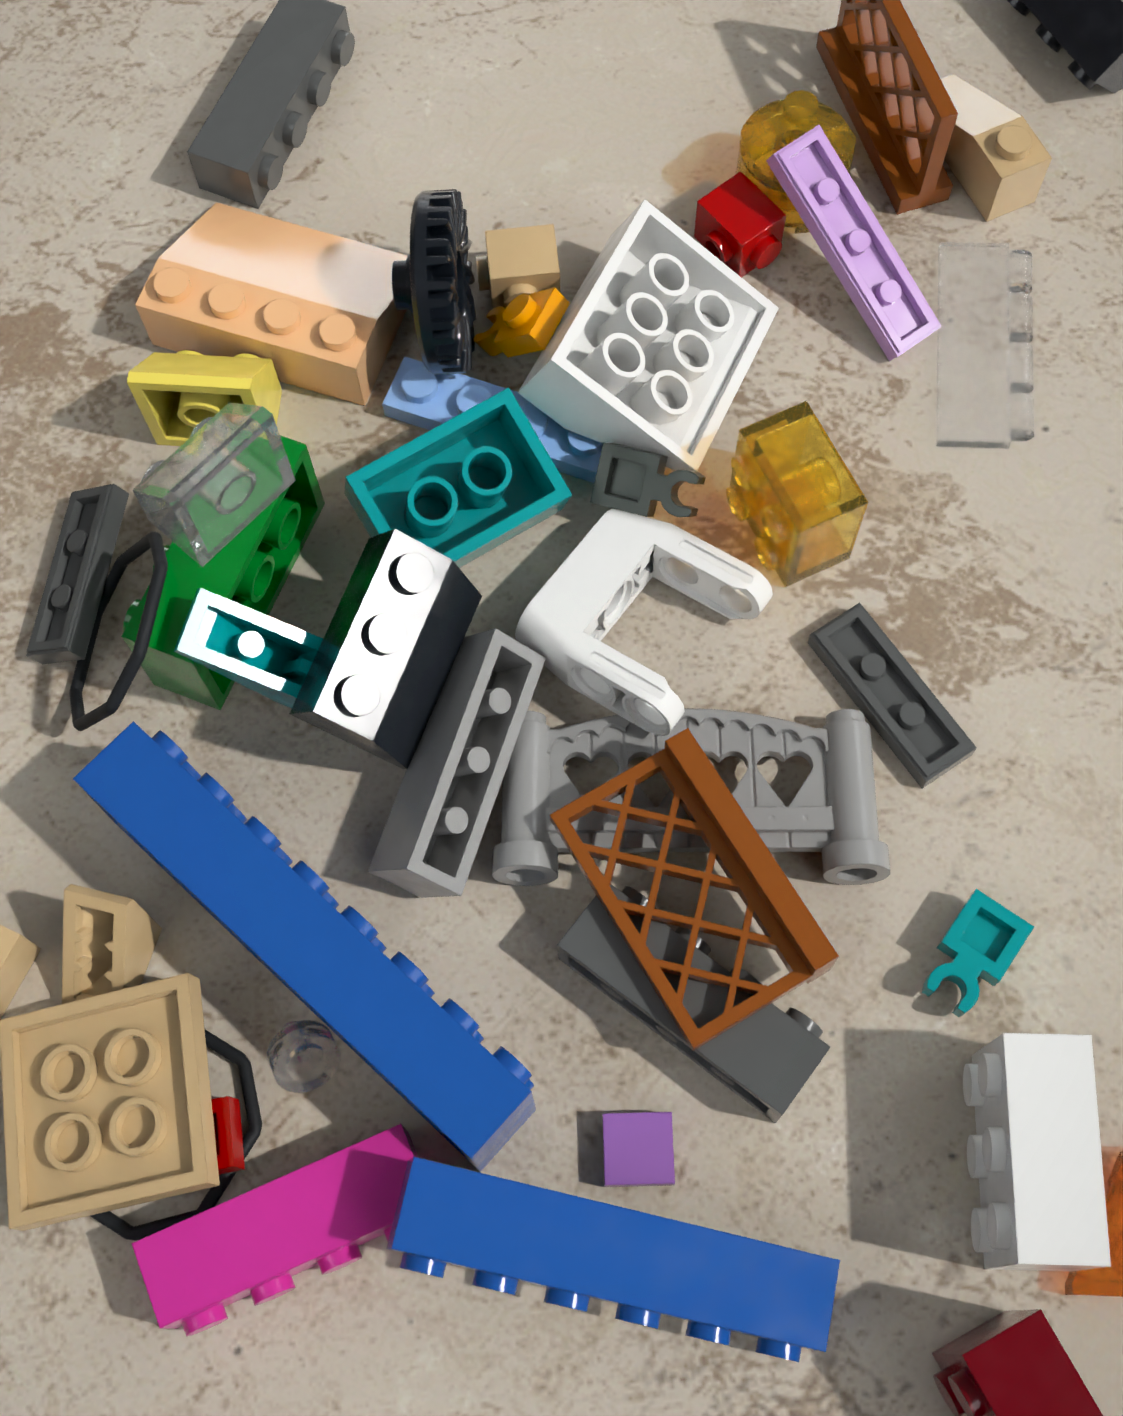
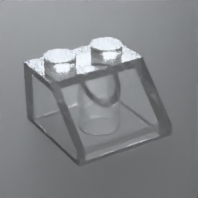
M229 402L214 417L202 420L193 429L189 439L166 460L153 464L146 471L141 482L133 489V492L148 520L203 567L296 480L273 414L263 406Z

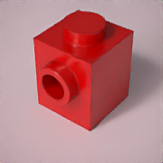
M740 171L697 201L694 237L704 248L742 278L755 268L763 269L767 267L779 255L782 249L786 214Z

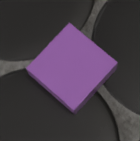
M672 1112L602 1114L605 1187L675 1185Z

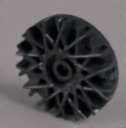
M457 189L422 191L416 196L410 223V254H408L406 260L394 261L392 265V291L395 307L397 310L410 309L411 314L414 315L420 354L426 369L434 375L467 373L468 370L472 369V352L475 351L473 321L476 320L474 298L469 286L475 282V278L472 272V263L467 261L468 250L471 247L472 241L468 239V227L466 226L467 210L463 209L461 192L457 191Z

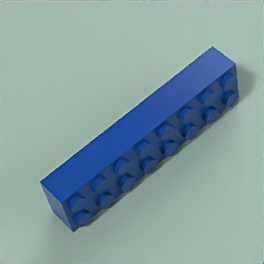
M133 721L88 763L73 780L120 829L481 1172L535 1112L536 1107L531 1091L534 1084L530 1080L532 1074L502 1046L493 1055L480 1043L484 1038L477 1031L480 1028L479 1025L452 999L449 998L440 1007L431 998L435 993L426 984L428 978L404 954L398 951L391 959L384 955L383 952L387 948L376 937L379 934L376 929L350 905L339 913L336 910L339 906L338 902L327 892L330 889L328 885L301 860L291 868L290 865L293 861L279 847L281 842L254 816L247 821V818L233 804L235 800L208 773H204L201 776L186 761L188 756L172 739L161 730L151 738Z

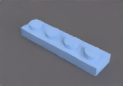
M404 356L382 406L384 415L432 430L506 388L463 374L434 375L426 369L423 362ZM511 390L558 471L594 483L603 443L566 430L518 394L517 391Z

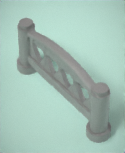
M684 708L683 716L669 735L658 736L647 732L619 715L593 719L561 729H551L546 725V716L536 711H527L502 780L501 843L493 848L492 876L495 880L509 885L535 886L555 881L558 878V853H570L550 821V814L581 797V794L563 769L569 759L582 757L592 763L599 757H609L618 765V771L614 775L616 777L628 770V764L636 757L649 758L664 749L667 739L689 728L707 757L721 762L726 757L735 756L744 761L747 771L732 795L770 852H822L823 877L825 880L835 884H869L884 880L890 875L888 845L879 841L870 725L865 722L864 713L854 709L833 711L826 716V725L823 728H813L788 720L752 713ZM773 756L784 762L792 756H800L810 763L811 773L789 807L783 804L759 772L757 763L761 758ZM638 784L635 786L630 807L669 816L674 794L670 789L660 805L654 807ZM625 792L609 802L622 805ZM679 804L676 818L691 821ZM591 811L571 824L583 843L611 849L619 817ZM627 819L619 852H660L666 828ZM673 830L668 852H710V849L701 836Z

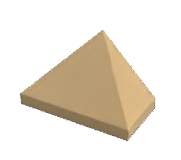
M70 884L64 889L62 1004L141 985L162 928L134 899Z

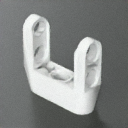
M610 509L598 520L530 601L519 619L515 639L545 657L544 666L567 686L654 735L666 736L669 735L685 712L680 698L670 689L665 677L606 645L601 640L652 577L729 619L757 618L773 595L772 587L768 580L752 566L671 523L617 509Z

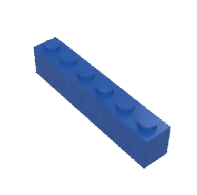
M412 1157L408 1160L387 1244L388 1250L403 1253L400 1264L402 1269L443 1278L446 1264L475 1270L472 1282L474 1286L515 1295L518 1281L547 1287L544 1302L587 1312L590 1298L618 1304L615 1315L617 1320L658 1329L662 1314L687 1320L685 1336L729 1346L731 1331L758 1337L755 1352L795 1362L800 1360L801 1348L826 1352L840 1264L838 1259L418 1157Z

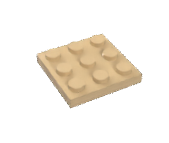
M185 973L0 1020L9 1229L26 1231L220 1186L200 978L190 973Z

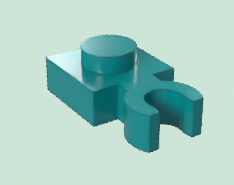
M975 889L936 947L952 958L951 963L942 964L929 974L923 984L922 993L930 997L940 986V982L951 981L955 983L960 989L961 999L952 1013L957 1017L963 1016L978 1000L980 988L977 978H982L992 986L999 983L1034 926L978 889Z

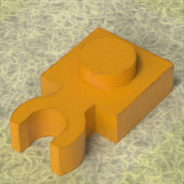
M555 287L531 294H520L508 304L506 309L499 306L490 310L486 317L493 323V326L484 333L476 334L473 340L490 356H496L503 352L509 358L545 350L570 302Z

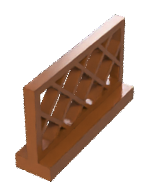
M841 0L837 26L819 31L816 48L896 214L949 200L953 184L943 166V162L958 112L900 0Z
M689 728L667 739L665 747L661 751L550 814V821L692 1051L802 984H809L827 973L837 961L839 955ZM660 772L674 794L669 816L630 807L635 786ZM625 792L622 805L609 802ZM679 804L691 821L676 818ZM591 811L619 817L611 849L583 843L571 823ZM627 819L666 828L658 861L619 852ZM673 830L698 835L703 838L710 849L705 872L665 863ZM593 858L608 861L604 876ZM715 859L727 877L712 874ZM616 863L655 872L647 907L617 899L610 887ZM662 875L702 884L694 918L655 909ZM709 886L738 892L747 906L742 930L701 920ZM627 914L644 918L640 934ZM752 917H754L765 935L749 932ZM651 920L691 929L683 965L653 957L646 945ZM698 932L739 941L731 977L691 967ZM747 943L775 950L789 971V974L769 986L739 979ZM663 972L681 976L677 994ZM688 978L728 988L723 1014L699 1029L682 1003ZM736 990L754 994L733 1007Z

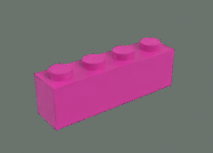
M402 1124L396 1125L131 1243L159 1328L177 1329L183 1326L186 1337L200 1333L227 1320L228 1316L224 1307L251 1295L254 1306L263 1304L295 1289L292 1276L316 1265L319 1266L322 1275L334 1272L362 1258L358 1246L384 1234L388 1242L408 1160L412 1157H418L409 1132Z

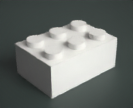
M1002 1033L972 1055V1064H965L963 1071L964 1100L967 1106H975L976 1135H969L967 1141L968 1171L971 1178H979L981 1208H973L971 1215V1237L975 1252L983 1253L984 1269L1071 1272L1111 1267L1092 1035Z

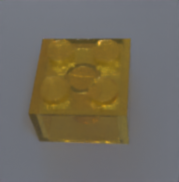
M807 400L739 429L735 457L731 459L732 475L730 487L726 489V496L735 517L740 522L747 520L755 534V548L763 566L768 571L775 569L783 585L787 587L848 560L852 553L868 501Z

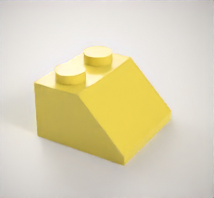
M182 350L177 353L154 352L128 372L127 384L157 445L215 448L221 440H227L237 420L276 433L282 389L272 359L260 358L253 354H238L234 357L212 356L190 350Z

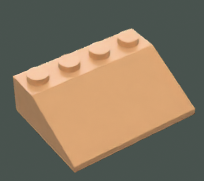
M216 202L158 257L135 306L153 345L177 352L190 350L203 355L234 357L238 354H253L260 358L272 359L280 382L365 406L406 313V310H397L395 307L392 291V265L394 261L406 260L408 255Z

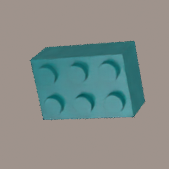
M509 387L346 476L344 494L370 538L392 529H397L452 559L459 568L558 513L572 496L571 491Z

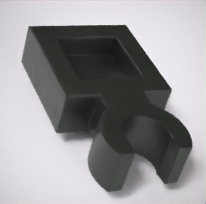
M603 442L590 503L645 517H654L657 501H660L663 508L673 516L694 517L697 516L698 509L683 505L678 498V490L685 482L704 485L706 477L693 470H676L665 475L664 471L668 456Z

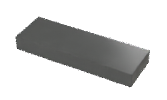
M109 484L71 493L27 648L26 656L42 665L85 660L129 493L119 486Z
M860 602L810 634L807 642L860 711L864 713V716L922 789L973 755L977 747Z

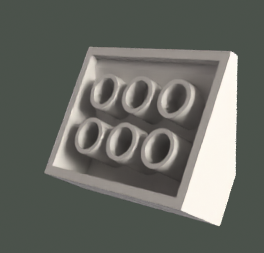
M644 200L608 239L563 315L546 349L541 352L519 389L518 394L566 430L601 443H614L668 456L666 467L675 471H698L779 308L647 200Z

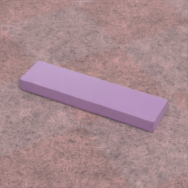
M820 125L786 145L766 160L889 361L899 357L942 327Z

